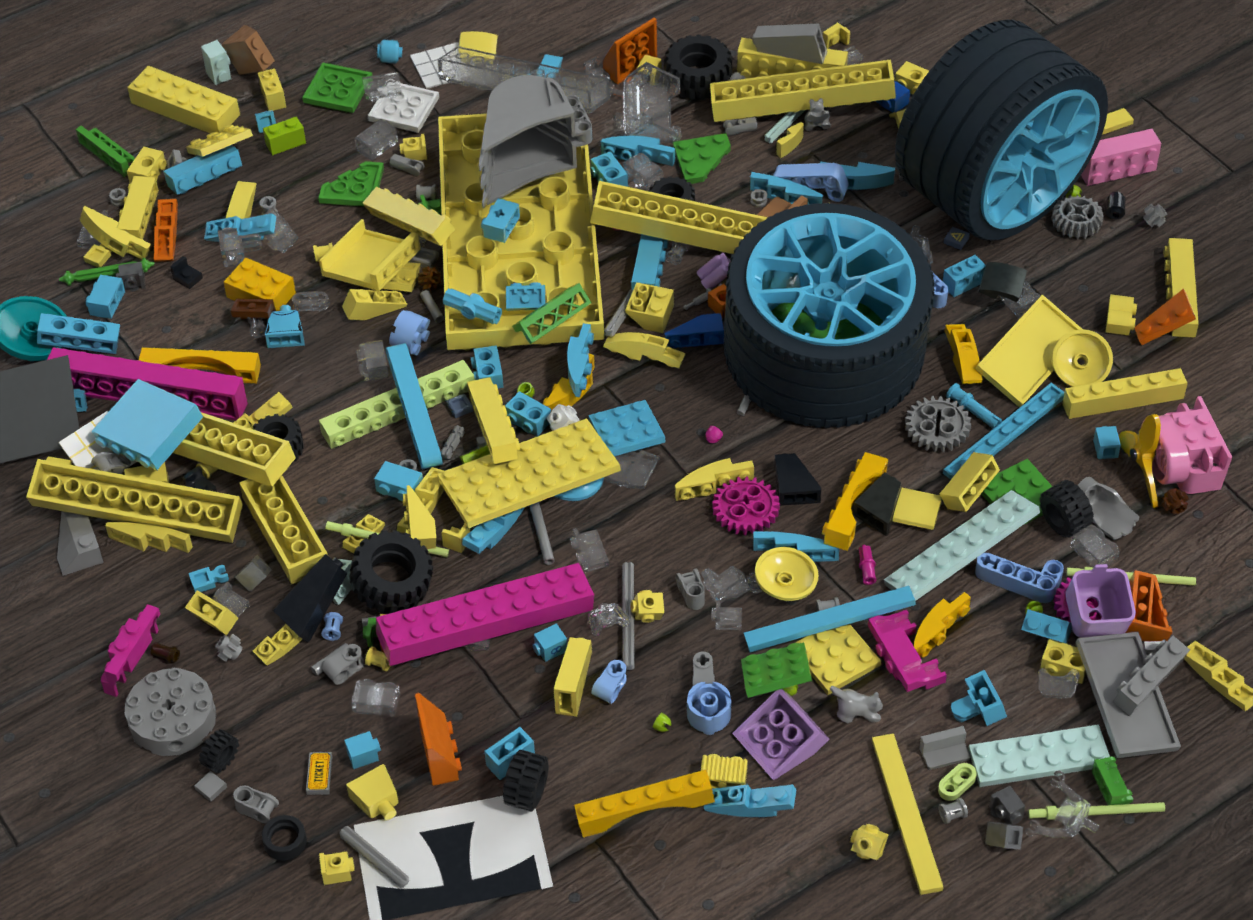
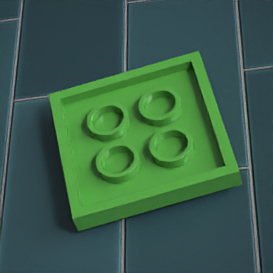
M322 62L302 97L303 103L354 113L373 78L372 72Z
M1026 459L997 473L981 494L989 504H992L1009 491L1016 492L1039 506L1040 513L1028 521L1030 522L1043 515L1040 507L1041 494L1053 486Z
M804 642L792 643L781 649H770L766 653L758 655L751 654L741 659L745 690L748 698L812 681Z

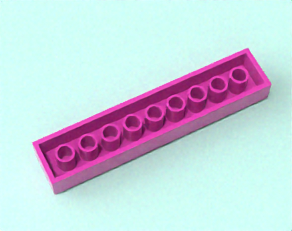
M54 347L47 359L68 355L73 389L85 390L86 397L119 401L136 380L140 379L196 404L200 412L217 418L237 420L243 415L248 404L243 379L235 375L231 376L216 372L212 373L197 369L193 370Z
M576 563L376 617V634L388 663L392 666L592 611L594 593L580 564Z

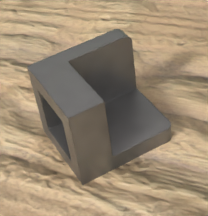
M256 555L239 571L235 578L248 591H252L267 577L272 569Z
M988 821L985 844L1021 850L1023 826Z

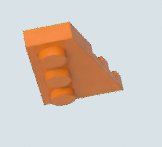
M1182 289L1135 327L1141 345L1196 320L1186 291Z

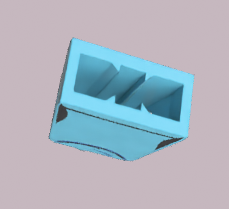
M282 305L280 310L273 311L268 319L265 331L268 348L305 346L299 313L297 310H291L289 305Z

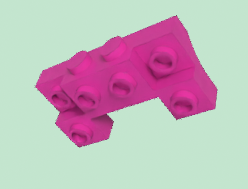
M147 604L145 609L139 613L137 621L129 618L126 624L120 628L115 641L110 643L108 647L110 661L106 664L105 672L101 677L104 693L115 697L119 694L116 682H126L127 679L124 671L132 673L152 641L150 632L157 634L159 631L156 619L160 616L159 608Z
M908 610L887 616L878 615L868 619V627L877 641L876 651L878 655L884 658L888 672L892 673L896 680L901 681L907 692L922 686L927 690L946 683L947 674L945 671L941 673L938 669L937 658L921 664V658L908 636L916 633L917 627L915 623L911 624L909 621Z

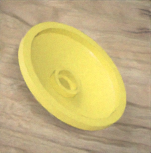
M1075 330L1067 333L1057 342L1052 355V363L1057 376L1065 384L1076 387L1103 382L1111 371L1113 354L1108 342L1098 333L1090 330ZM1083 359L1085 364L1079 365L1078 360Z
M777 547L764 552L759 557L755 566V578L760 588L768 595L784 601H795L807 597L814 591L818 582V569L814 561L804 552L790 547Z

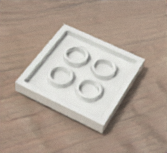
M389 81L370 111L368 120L419 133L439 99V92Z

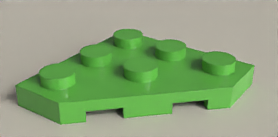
M726 133L673 142V148H675V155L682 176L691 184L704 182L708 173L714 170L721 162L722 157L731 151V145Z
M365 161L356 170H348L339 175L338 179L332 183L326 182L322 184L319 203L364 206L362 203L376 187L379 188L384 163Z

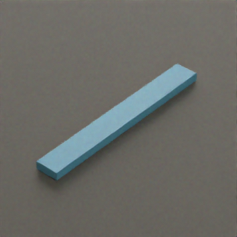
M1053 383L1047 385L943 469V474L952 479L973 452L996 455L1059 404L1064 398V391Z
M905 586L744 633L749 651L753 652L914 606L916 602L910 586Z

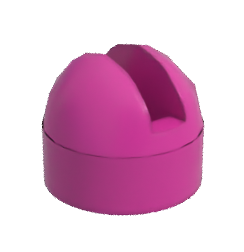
M710 426L705 434L706 440L709 443H717L722 438L723 433L719 428Z

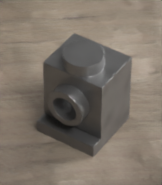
M142 262L118 265L119 273H116V277L122 278L125 289L140 286L142 289H146Z
M1011 786L991 795L989 808L991 810L995 809L1000 819L1012 825L1019 823L1023 819L1025 805Z

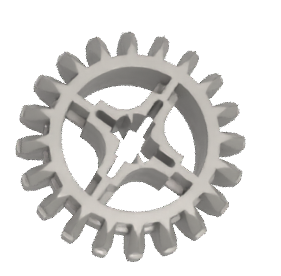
M1078 194L1076 197L1069 195L1068 198L1063 197L1062 200L1057 201L1056 205H1054L1051 219L1053 227H1056L1057 232H1062L1063 236L1069 235V238L1073 236L1077 240L1079 237L1086 239L1087 235L1092 237L1101 228L1103 212L1102 207L1098 206V202H1093L1092 198L1086 199L1085 196L1079 197Z

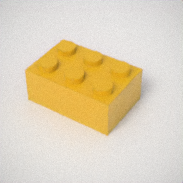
M246 257L224 281L227 298L233 301L236 299H273L276 311H279L282 305H286L296 293L293 277Z

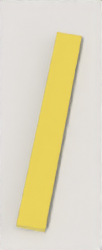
M894 733L872 737L875 754L920 895L943 891V884Z

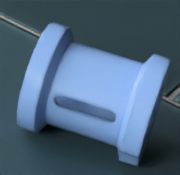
M329 612L324 616L325 628L321 634L326 640L335 641L341 637L340 624L343 622V616L336 612Z

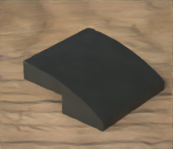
M987 262L978 292L994 299L1001 295L1017 302L1021 296L1027 270L1005 263Z

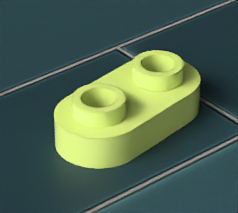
M968 763L957 765L939 782V795L948 801L956 800L974 784L977 774L976 769Z

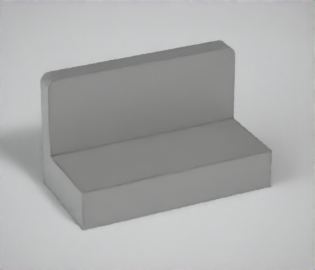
M963 726L921 736L919 749L928 770L970 760L971 756L965 744L966 731Z

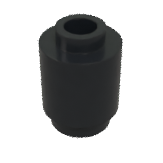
M1112 192L1107 197L1106 215L1110 219L1118 220L1125 215L1126 199L1122 193Z

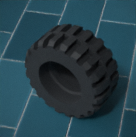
M697 34L696 36L689 35L684 39L680 38L677 42H673L665 52L664 79L666 85L676 95L680 94L682 98L688 97L690 100H705V98L709 97L711 99L710 83L729 81L732 76L731 52L717 38L713 39L708 35L706 37ZM693 66H703V67H706V68L696 69V68H690V67H693Z
M387 530L380 531L379 535L373 533L369 535L368 539H363L354 552L349 580L352 584L351 588L355 594L358 593L357 598L362 603L365 601L367 607L371 609L373 607L377 608L378 612L381 613L389 611L390 614L399 610L409 609V607H416L425 598L433 574L432 558L428 555V549L424 545H420L421 541L417 538L412 539L410 534H400L396 530H392L390 533ZM381 562L397 563L406 569L410 577L400 582L386 581L380 578L372 567Z

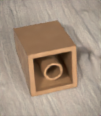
M247 25L241 27L221 44L239 75L264 71L275 61L258 32Z

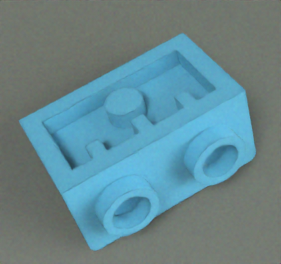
M512 283L510 286H506V310L538 309L546 303L545 285L530 283V285L522 286L520 283Z

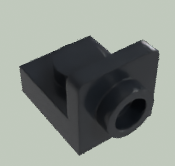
M184 256L175 261L170 267L173 280L188 289H191L203 279L202 273L189 266L187 258Z
M199 466L183 476L186 487L217 492L216 486L203 476L202 469Z

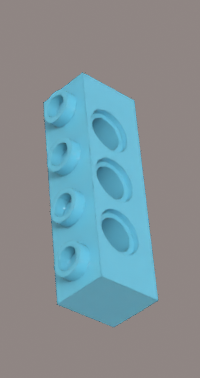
M41 313L37 330V344L116 354L120 324Z

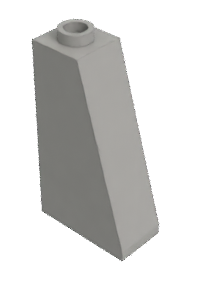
M819 24L758 26L755 34L752 36L757 52L818 64H823L827 54Z

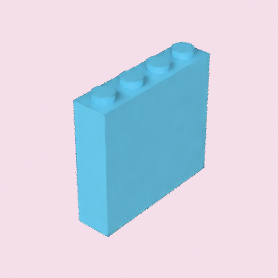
M137 379L96 425L92 433L99 446L103 448L108 447L118 455L121 453L131 461L136 460L146 468L151 467L158 470L199 423L203 415L196 404Z

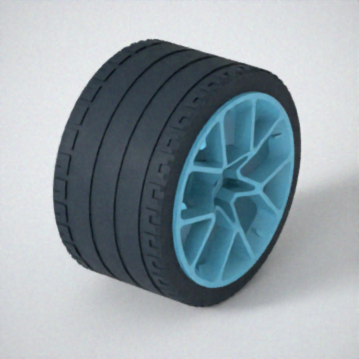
M1007 19L984 25L966 35L952 46L930 69L916 89L904 112L897 133L895 145L897 170L904 181L974 236L989 241L1008 238L1022 232L1045 216L1056 205L1057 201L1067 194L1083 173L1098 146L1105 127L1108 112L1106 87L1103 81L1092 71L1023 22Z
M817 203L797 206L769 216L763 222L758 223L756 227H753L744 236V239L740 240L739 247L735 248L734 254L731 256V262L728 265L724 356L726 357L728 370L732 373V378L737 382V386L743 390L746 396H749L751 401L755 402L760 408L765 409L766 412L795 424L818 428H839L861 424L865 421H871L873 418H878L881 414L889 412L891 408H895L897 403H901L904 400V396L909 395L910 390L915 387V382L918 381L922 372L934 299V275L931 271V265L928 263V258L923 254L924 251L919 247L918 242L906 230L888 218L867 209L843 204ZM859 302L874 311L883 320V323L878 326L856 310ZM781 303H795L783 323L771 312ZM802 310L816 319L815 328L818 330H825L828 327L827 322H831L827 337L823 339L810 337L809 333L803 335L793 330V325ZM843 319L849 320L864 332L863 335L858 337L835 340L839 321Z

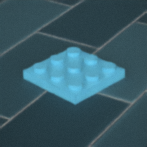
M646 400L589 415L590 424L614 456L666 442L665 435Z

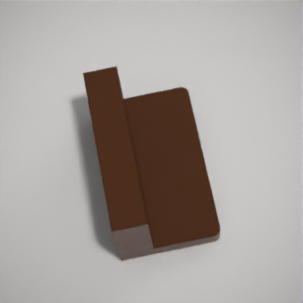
M236 299L231 309L232 317H240V319L268 320L271 313L276 311L273 299Z

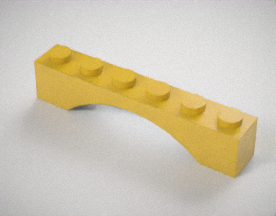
M142 348L139 360L143 362L178 366L187 369L213 370L225 375H235L242 377L243 383L257 384L261 368L259 353Z
M865 452L862 459L857 460L855 472L852 471L850 474L849 484L844 485L842 497L839 496L837 499L836 509L831 510L829 523L825 522L823 526L824 544L848 551L854 539L856 521L851 507L884 472H887L888 458Z
M706 769L579 803L574 806L584 838L605 832L618 822L648 810L665 807L695 808L714 803L715 800Z

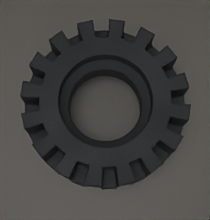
M219 729V731L216 730L214 732V735L211 734L209 736L210 739L206 740V745L201 748L203 752L199 754L200 764L215 773H221L222 770L226 769L227 765L231 764L230 761L235 758L234 754L238 752L236 748L239 747V740L236 737Z

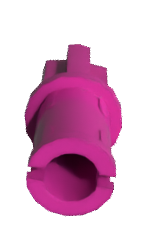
M862 545L859 548V568L862 569L863 583L872 585L877 581L874 570L876 563L872 557L871 547Z

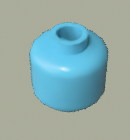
M382 40L381 44H378L377 58H380L382 63L395 64L399 58H402L403 47H399V42L396 40Z

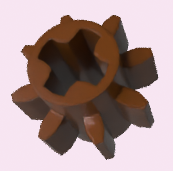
M428 266L422 268L423 272L418 273V284L423 287V290L437 289V285L441 284V273L436 270V267L429 268Z
M1176 488L1170 489L1164 494L1162 505L1166 512L1170 511L1173 514H1180L1187 509L1189 498L1185 491L1181 492L1180 489Z

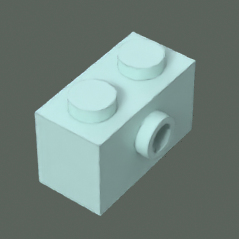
M218 40L201 46L206 73L213 83L217 85L230 80L229 64L231 62Z

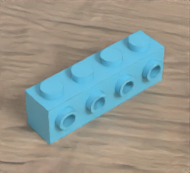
M230 145L203 157H193L163 172L168 187L178 195L186 193L193 187L201 186L211 179H217L222 174L235 171L238 167L242 166L238 149Z

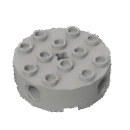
M180 668L162 669L149 673L133 686L126 698L125 717L135 743L140 747L150 750L153 754L172 756L193 750L203 742L202 739L215 726L216 707L207 682L196 673Z

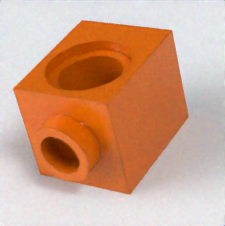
M722 284L708 292V306L716 314L721 313L722 319L725 318L726 286Z

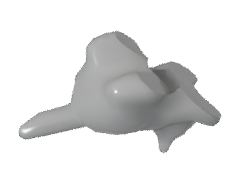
M820 98L818 101L810 99V110L805 114L804 129L812 131L816 126H820L823 129L830 128L829 111L824 110L823 99Z
M834 686L830 687L831 692L837 696L839 708L837 717L841 721L850 723L855 716H863L871 722H879L881 720V716L877 712L883 708V704L878 692L871 696L857 693L853 689L841 690Z

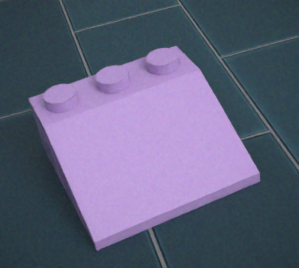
M783 689L776 690L732 733L773 780L813 756L829 740L817 724Z

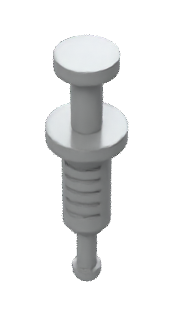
M707 288L705 293L694 298L692 303L684 306V309L687 310L693 305L698 306L707 301L708 292L711 289Z

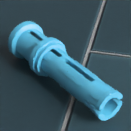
M955 383L948 390L946 398L958 401L959 406L963 405L964 410L967 409L992 429L1002 422V419L974 400L971 393L963 391L959 384Z

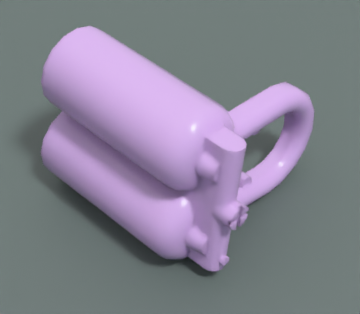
M725 253L716 255L697 270L701 283L706 289L710 288L712 290L727 277L730 259H727Z

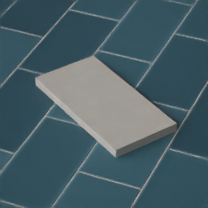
M1131 632L1078 638L1076 645L1116 757L1123 758L1178 751L1181 745L1159 686L1131 716L1113 702L1119 693L1116 691L1118 686L1124 680L1129 682L1132 679L1129 676L1136 667L1142 668L1145 665L1142 662L1147 657L1139 633Z

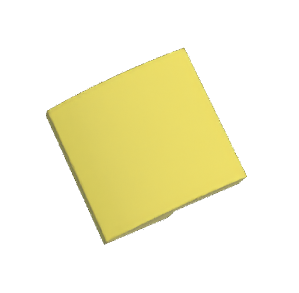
M475 31L461 32L457 59L470 63H475L476 59L493 64L496 57L498 35Z
M408 262L382 289L412 292L418 278L420 264Z
M902 488L892 521L934 530L942 498L940 495Z

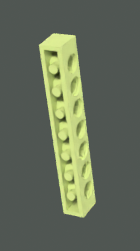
M464 360L418 378L426 408H431L446 400L467 393V382L475 380L474 374ZM394 388L319 420L321 433L332 449L389 424L396 423L406 417L397 388Z

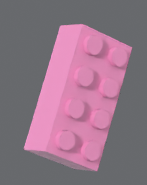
M1153 129L1100 140L1081 176L1086 185L1090 186L1156 171L1161 142Z

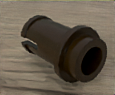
M155 642L151 648V655L166 659L168 663L177 662L180 657V651L175 646L168 647Z

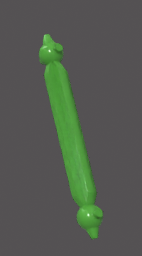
M142 258L140 261L145 273L154 265V262H150L146 258ZM136 262L77 271L74 274L66 271L59 278V281L65 282L70 286L73 281L82 282L98 279L100 275L116 276V273H119L118 265Z

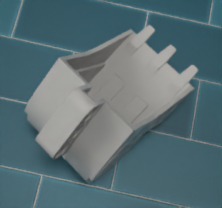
M534 75L517 76L501 82L491 92L479 159V171L482 170L481 190L484 188L482 208L486 204L489 205L498 198L500 199L536 179L577 168L576 147L592 142V123L579 98L573 95L566 96L562 87L554 79Z

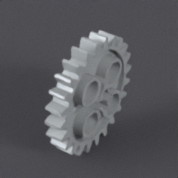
M932 396L931 401L923 398V403L916 401V406L911 405V409L907 411V417H905V431H908V437H912L913 443L919 441L918 447L926 445V450L933 447L934 452L938 448L945 452V448L948 447L952 451L953 445L959 448L960 442L965 443L966 437H969L971 417H968V411H963V405L957 407L958 401L950 403V398L943 401L942 396L938 400H935L934 396ZM940 411L941 419L939 436L936 437L935 428L937 412Z

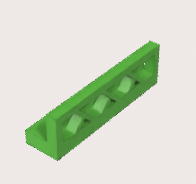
M80 126L76 129L80 144L122 176L126 177L128 175L127 170L130 167L128 162H133L135 160L134 156L97 128L88 131L83 126Z
M580 283L569 287L512 327L515 332L522 331L529 344H531L591 304V301ZM579 293L584 301L580 306L573 304L574 295ZM561 304L568 306L566 315L558 314ZM546 314L553 316V322L550 326L543 324ZM531 324L538 326L537 335L532 337L527 329Z

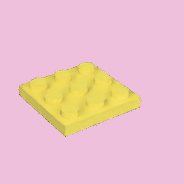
M229 125L223 128V132H212L206 135V139L201 140L199 138L191 141V145L186 148L189 154L203 157L253 135L251 129L244 128L243 126Z
M850 624L809 635L795 642H804L811 676L827 695L832 693L830 690L831 686L840 689L881 666L880 658Z

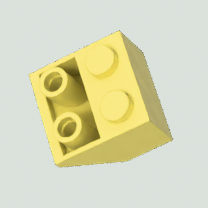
M636 282L625 312L643 329L664 333L674 307V290Z

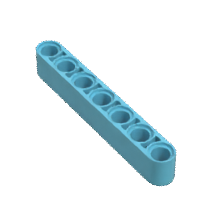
M406 343L386 347L387 359L422 470L440 466L443 464L441 452Z

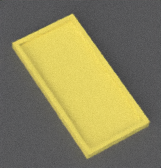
M1041 295L975 369L1020 408L1054 371L1052 355L1057 342L1067 333L1083 329L1044 295Z

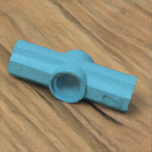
M449 288L445 292L443 304L459 310L467 319L477 317L492 324H497L500 321L502 309L486 303L480 295L472 293L469 296Z

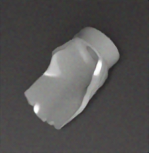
M1086 477L1078 484L1092 506L1094 513L1093 523L1103 534H1106L1111 539H1118L1133 531L1132 528L1139 521V516L1129 508L1115 489L1096 482L1092 477Z

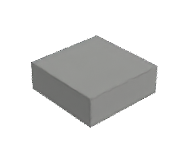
M211 771L194 785L195 790L210 802L227 788L226 783Z

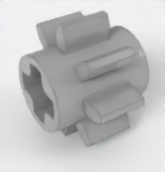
M1150 204L1144 209L1145 215L1143 218L1151 227L1154 225L1160 227L1166 222L1165 216L1167 212L1161 205L1153 206Z
M231 634L230 637L223 635L215 646L218 650L217 656L225 662L228 658L235 660L243 649L240 646L241 639L234 634Z

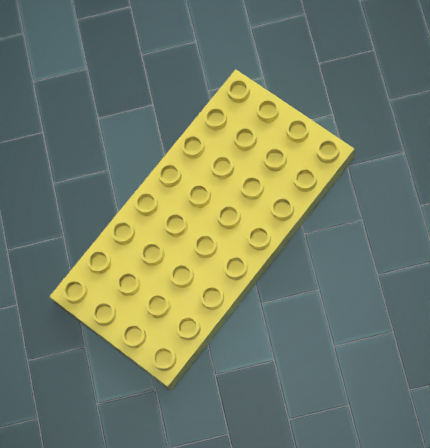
M487 114L438 117L442 214L451 219V224L455 228L453 233L443 243L444 295L448 288L469 296L475 293L480 295L486 303L502 309L500 321L497 324H492L477 317L467 319L459 310L445 305L447 350H471L473 348L496 345L497 347H511L515 345H548L551 343L569 342L570 336L579 337L583 323L591 324V333H594V340H604L595 224L590 223L593 211V196L588 144L576 147L577 168L536 179L500 198L518 203L520 211L518 222L506 242L503 243L485 238L481 228L483 218L487 217L491 205L495 204V202L489 205L486 204L482 208L484 188L481 190L482 170L479 171V159ZM512 283H520L522 286L530 285V283H541V285H545V301L547 303L569 287L580 283L591 304L535 342L529 344L523 332H515L512 326L535 310L507 311L506 286H510ZM579 293L574 295L573 304L580 306L584 303ZM561 304L558 314L566 315L568 306ZM546 314L543 324L550 326L553 322V316ZM531 324L527 327L532 337L537 335L538 326Z

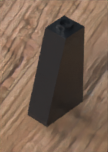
M325 554L273 610L307 643L312 639L347 575L342 569L344 564L335 556L331 559Z

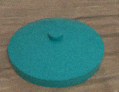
M20 296L11 298L0 304V348L19 359L28 361L47 360L53 347L65 349L66 347L37 344L40 315L43 313L67 316L57 305L39 297Z

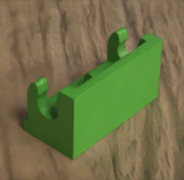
M1115 757L1095 759L1092 774L1107 805L1132 803V792L1127 789L1117 769Z

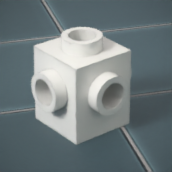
M561 404L553 408L552 412L546 417L552 431L580 421L574 408Z

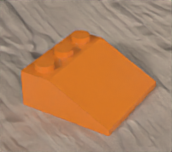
M652 18L613 43L603 60V74L619 84L639 72L637 67L644 55L657 58L656 18Z
M417 693L415 698L420 731L432 785L458 781V771H462L460 758H455L454 753L458 752L456 741L450 738V735L453 734L451 721H446L443 711L423 695Z

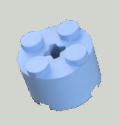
M408 310L401 311L393 325L396 329L395 333L391 332L389 344L394 346L406 343L409 353L417 356L421 349V342H426L429 337L430 331L427 328L430 319Z
M700 682L690 689L687 698V719L695 729L706 735H712L725 728L731 719V696L728 689L718 682H713V684Z

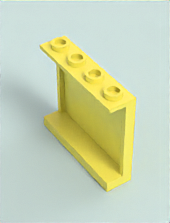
M361 219L319 260L322 276L380 291L421 250L418 233L411 232L405 239L366 230L364 220Z

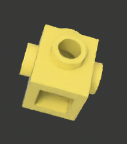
M643 590L637 593L634 600L631 601V612L635 614V620H641L644 623L660 620L664 614L663 593H652L650 590Z
M871 824L862 825L858 830L855 829L850 839V842L853 843L851 851L856 852V855L860 858L878 860L883 854L889 834L879 831L877 826Z

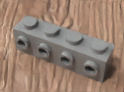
M1172 636L1168 641L1163 639L1156 647L1157 653L1155 655L1150 653L1142 662L1145 665L1142 668L1136 667L1129 677L1132 679L1129 682L1124 680L1116 689L1119 693L1113 702L1129 716L1175 670L1190 651L1176 637Z

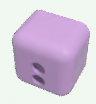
M1107 564L1095 565L1092 570H1080L1074 574L1065 595L1072 630L1077 637L1123 634L1127 631L1136 615L1126 572L1118 568L1107 569ZM1089 598L1096 599L1098 607L1090 608L1086 600ZM1098 612L1101 615V620H1091L1089 613Z

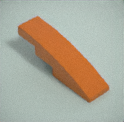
M177 199L158 200V213H156V226L154 228V262L174 261L178 214Z

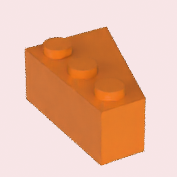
M1135 570L1129 583L1136 615L1125 633L1138 632L1141 641L1145 642L1162 641L1163 639L1168 641L1173 631L1171 626L1168 625L1166 618L1168 614L1166 609L1163 608L1161 601L1163 597L1157 577L1153 574Z

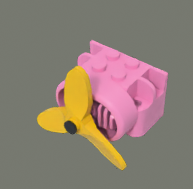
M1201 396L1197 397L1193 409H1189L1186 403H1180L1176 412H1169L1161 416L1157 414L1148 415L1141 425L1139 434L1133 431H1122L1119 434L1121 448L1131 457L1132 461L1136 460L1143 470L1153 508L1158 507L1153 475L1160 484L1177 483L1179 489L1187 494L1221 490L1232 455Z

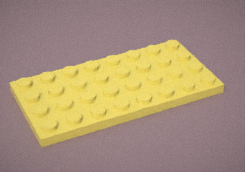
M586 418L519 443L518 459L494 464L489 454L438 473L437 476L467 527L471 528L621 471L619 462Z

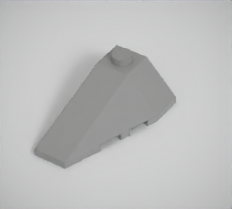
M64 511L61 512L57 553L58 563L63 576L104 563L88 516Z

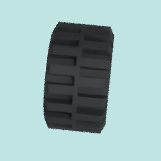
M663 177L660 178V181L656 180L654 185L650 186L649 192L695 201V189L684 178Z
M274 414V416L268 415L265 416V419L261 418L258 420V424L255 423L253 425V430L289 441L296 457L294 461H297L299 456L302 455L304 444L299 423L294 421V418L291 416L287 418V415L284 414L281 416L278 414Z
M1068 480L1061 481L1041 494L1040 507L1043 516L1050 527L1062 537L1070 538L1093 523L1094 513L1090 501L1083 490L1077 484L1075 485L1074 482Z
M521 749L517 751L510 762L504 781L503 800L505 805L530 812L537 807L548 776L549 765L546 756Z

